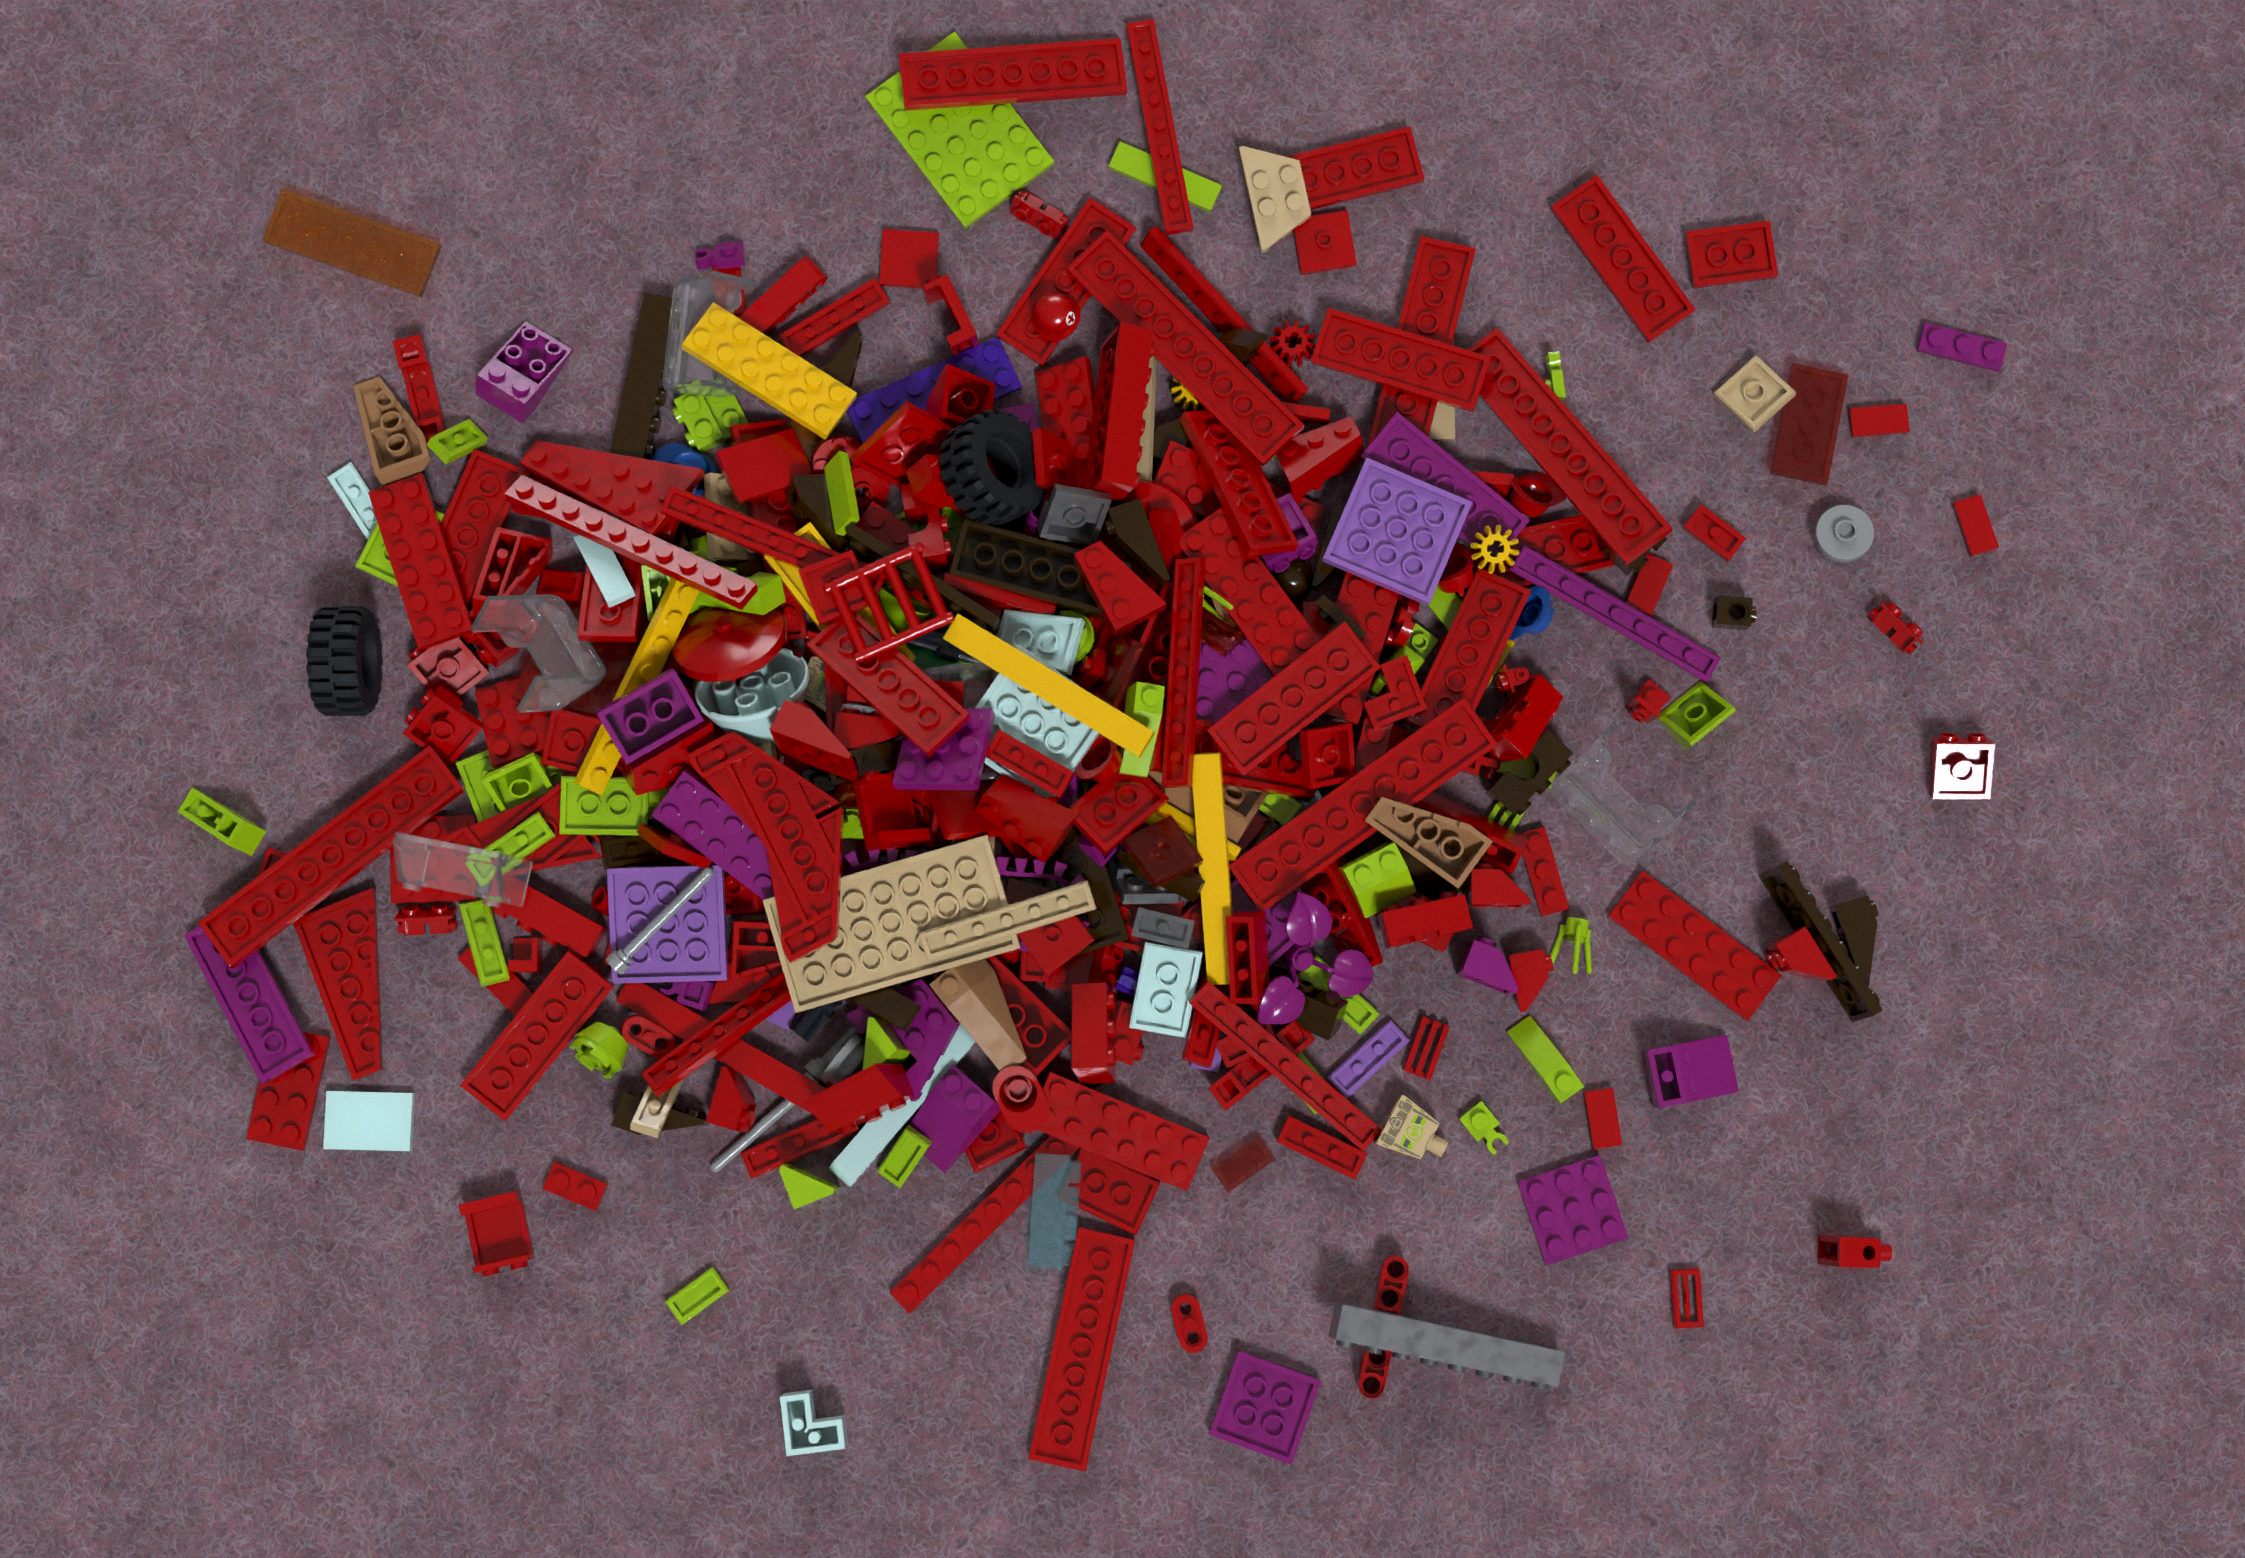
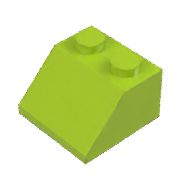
M1390 840L1339 867L1365 919L1383 910L1384 907L1391 906L1416 892L1409 869L1395 842Z

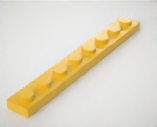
M671 578L613 701L660 675L697 598L699 590ZM601 724L574 783L601 796L621 757L603 724Z

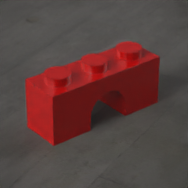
M910 484L901 485L907 524L923 523L927 525L921 532L908 534L909 546L919 542L923 544L924 552H922L929 571L949 568L947 557L952 556L950 539L944 540L943 532L948 531L946 514L940 515V507L913 497Z

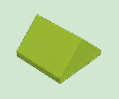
M1700 681L1663 710L1657 718L1685 751L1736 710L1730 703Z
M533 752L480 777L501 813L546 794L555 787L546 766L541 764V756Z
M868 1017L863 1070L876 1063L902 1064L904 1066L914 1057L888 1023L881 1021L879 1018Z
M788 1163L781 1165L779 1169L793 1209L835 1194L840 1189V1186Z

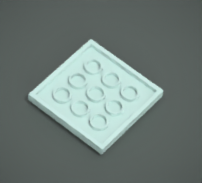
M1017 646L1016 649L1071 681L1023 646ZM1001 673L997 675L976 706V708H992L995 713L989 745L999 729L1072 771L1075 770L1100 734ZM986 756L985 764L1001 775L1004 774L1033 787V793L1046 799L1049 796L1056 798L1052 793Z

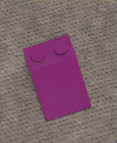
M953 1064L935 1084L910 1126L932 1141L924 1155L943 1173H946L1001 1110L994 1099Z

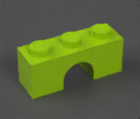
M721 566L731 572L738 574L737 568ZM758 572L748 577L747 579L757 583L758 591L742 610L701 591L697 595L698 603L704 606L765 615L786 602L781 575Z

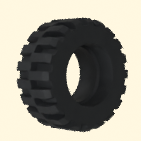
M985 410L956 425L946 434L940 448V452L943 454L939 456V466L942 467L940 472L941 480L945 481L947 486L945 491L948 496L951 495L955 500L953 504L958 509H963L965 511L964 515L970 519L976 518V522L991 526L1006 524L1034 510L1039 506L1040 501L1044 499L1047 491L1036 485L1032 433L1029 430L1030 426L1024 421H1018L1019 417L1011 413L1006 414L1002 410ZM986 453L998 465L1002 476V483L992 473Z
M323 607L313 615V621L310 622V632L307 637L308 648L306 649L308 687L311 691L310 696L312 701H314V707L325 716H366L374 711L375 706L378 704L383 675L382 642H380L378 622L373 612L366 607Z

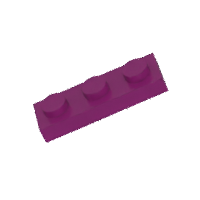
M1925 322L1922 326L1916 351L1999 372L2002 368L2007 343Z

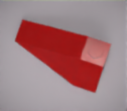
M1344 854L1300 885L1299 888L1303 893L1319 900L1330 912L1332 927L1329 935L1335 940L1334 946L1339 952L1346 949L1358 950L1368 958L1371 967L1381 964L1383 959L1370 918H1364L1339 869L1340 866L1348 862Z

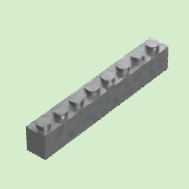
M1335 1301L1328 1334L1329 1337L1337 1340L1336 1345L1353 1349L1354 1344L1364 1345V1351L1381 1355L1382 1350L1392 1351V1357L1408 1361L1411 1355L1420 1357V1363L1437 1366L1439 1361L1448 1363V1369L1465 1372L1466 1367L1476 1369L1475 1374L1479 1376L1493 1378V1373L1504 1375V1381L1520 1384L1521 1379L1531 1381L1530 1386L1548 1390L1549 1385L1559 1387L1566 1353L1552 1347Z

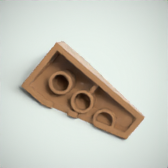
M380 376L353 385L374 473L384 487L422 473L431 460L425 435Z
M1384 797L1379 799L1364 820L1458 889L1493 842L1470 824Z
M985 959L950 968L929 984L999 1071L1012 1065L1018 1066L1027 1059L996 973Z

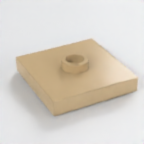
M1755 355L1714 392V396L1745 426L1755 433L1796 396V391Z

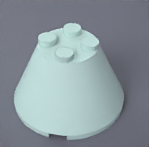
M781 648L778 654L762 668L749 675L737 678L736 681H698L695 689L696 702L699 709L726 734L737 733L755 746H759L768 740L775 744L769 729L784 700L793 703L796 701L804 703L809 682V669L803 657L798 658L793 655L792 650Z

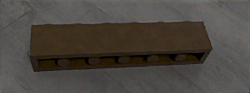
M644 292L610 453L648 460L653 459L655 454V444H652L654 433H659L661 427V417L658 416L659 408L665 405L667 399V390L664 389L665 380L671 378L673 363L670 362L671 352H676L679 342V336L675 335L677 324L682 325L685 313L684 308H681L682 305L678 298Z

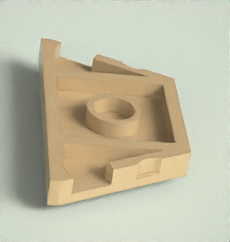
M1241 146L1239 147V155L1261 253H1265L1277 241L1285 238L1295 227L1303 224L1311 217L1300 160Z

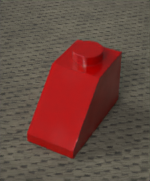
M1544 949L1509 955L1512 974L1519 988L1516 995L1520 1012L1528 1011L1549 980V972L1554 971L1551 954L1545 955Z
M722 1066L706 1122L734 1131L749 1133L756 1117V1103L742 1073L731 1067Z

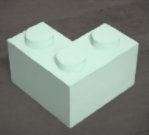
M813 1390L789 1392L780 1396L786 1456L845 1449L849 1445L845 1415L816 1419Z

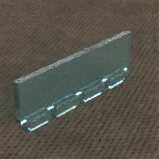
M1035 1154L1028 1268L1062 1270L1063 1265H1071L1075 1244L1064 1243V1241L1076 1240L1078 1216L1066 1213L1067 1211H1078L1080 1187L1068 1185L1069 1183H1080L1082 1165L1081 1161L1070 1160L1071 1155Z

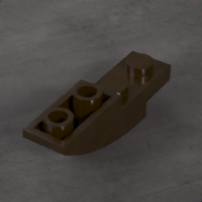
M903 739L850 751L860 778H863L862 774L869 771L879 770L880 774H887L889 771L896 770ZM816 767L802 771L803 778L829 795L853 787V781Z

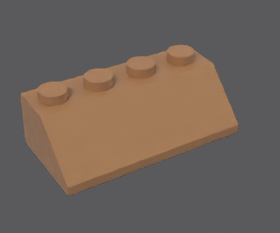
M1149 771L1148 777L1169 797L1167 803L1195 819L1193 785L1192 787L1165 788L1161 786L1162 773ZM1223 784L1227 840L1237 845L1269 792Z

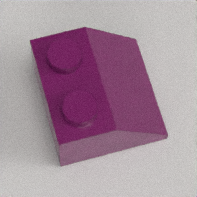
M1483 937L1468 942L1456 975L1509 996L1517 994L1519 988L1502 950L1495 948L1497 943Z

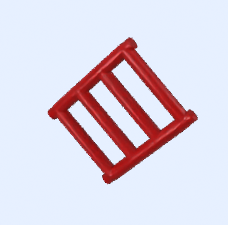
M921 542L823 584L827 594L831 593L856 650L854 655L857 663L868 660L955 621L951 611L947 612L922 555L924 547ZM910 558L936 614V617L920 623L895 566ZM885 570L910 627L896 635L893 634L868 578ZM858 582L883 639L868 647L842 591V588Z

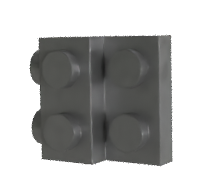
M1055 484L1049 501L1045 500L1037 521L1039 537L1051 541L1072 542L1076 545L1090 546L1096 543L1112 501L1110 493Z
M1116 855L1109 859L1108 870L1114 889L1122 904L1178 903V894L1134 875L1120 862Z

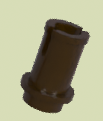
M1273 818L1265 821V826L1250 841L1249 846L1253 848L1281 828L1282 825Z

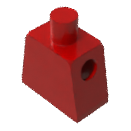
M1818 1234L1817 1264L1835 1267L1879 1268L1881 1261L1889 1262L1892 1259L1891 1245L1881 1244L1880 1238Z

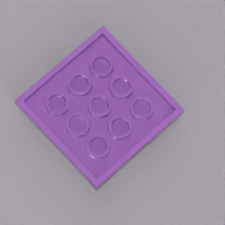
M1366 458L1322 562L1429 606L1472 502Z
M717 864L710 865L714 870V875L632 957L631 967L623 975L611 967L612 984L727 981L729 979L724 870ZM696 865L608 868L607 884L611 953L614 950L618 951L620 948L624 949L704 868Z

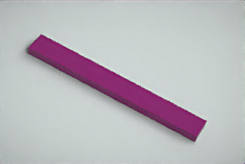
M1522 545L1519 555L1516 556L1515 564L1509 568V571L1535 586L1545 588L1549 594L1704 682H1708L1721 659L1718 655L1525 545Z

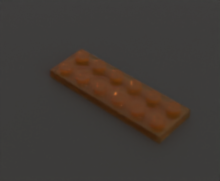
M282 189L262 239L264 243L420 298L424 294L442 247L437 242Z

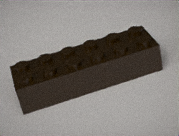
M964 519L949 575L1055 605L1056 609L1073 611L1086 617L1105 621L1073 561L1074 554L1081 551L1080 549ZM1122 561L1131 569L1132 563Z

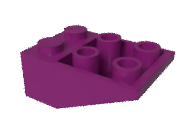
M525 321L477 374L475 395L523 424L537 408L570 357L573 349Z
M1727 1035L1642 1051L1653 1108L1667 1107L1739 1092Z

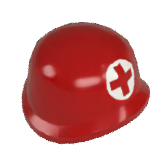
M1046 294L1033 305L1031 313L1033 327L1038 335L1048 341L1066 339L1079 325V306L1071 297L1065 294Z

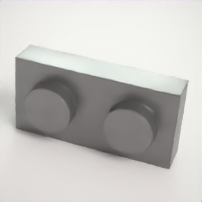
M1138 907L1131 936L1189 950L1195 921Z

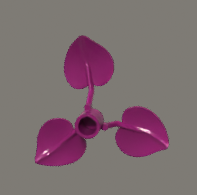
M1297 893L1294 905L1286 920V934L1295 944L1282 956L1283 960L1289 964L1287 970L1290 971L1293 982L1286 976H1279L1268 984L1258 1008L1257 1019L1262 1024L1290 1023L1302 1013L1305 996L1302 991L1296 989L1299 986L1296 969L1304 971L1311 965L1331 972L1328 979V988L1342 997H1350L1363 992L1373 980L1374 973L1370 962L1358 950L1346 949L1340 952L1334 959L1333 967L1313 959V955L1307 947L1314 946L1315 940L1324 939L1329 935L1332 927V918L1325 905L1308 894Z

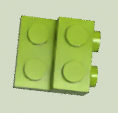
M726 377L701 390L698 387L674 399L677 407L673 408L672 411L679 424L685 422L689 432L684 435L691 448L697 447L700 453H704L730 440L729 429L732 425L749 423Z

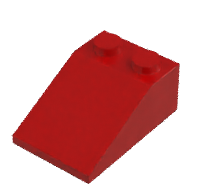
M784 700L769 729L779 753L850 781L856 782L861 778L851 753L811 708L800 701L793 703Z

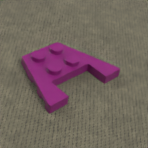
M920 979L896 991L922 1007L906 1032L890 1025L917 1060L906 1072L915 1097L910 1099L912 1102H917L920 1099L921 1091L927 1080L931 1079L937 1061L941 1055H944L961 1024L931 988L927 979ZM858 1009L849 1012L846 1015L848 1020L860 1035L866 1036L868 1017L873 1016Z

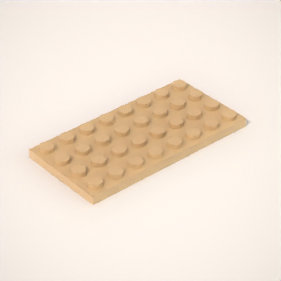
M989 835L841 877L839 933L837 938L832 943L794 963H789L783 951L775 897L763 900L795 1013L1021 948L1018 935L1014 934L927 962L918 934L1009 905Z

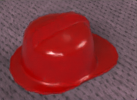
M1542 472L1530 473L1512 480L1513 491L1510 501L1514 508L1530 517H1539L1549 507L1559 504L1567 498L1549 476Z
M1455 542L1437 587L1443 593L1457 592L1462 597L1464 596V589L1474 579L1473 560L1465 545Z
M1099 734L1083 759L1076 766V775L1080 779L1087 780L1093 778L1102 784H1109L1123 762L1122 754L1117 744Z
M1012 1065L1005 1067L997 1073L993 1081L992 1091L1009 1125L1015 1130L1025 1133L1037 1131L1044 1126L1049 1117L1050 1106L1039 1081L1031 1070L1023 1066Z

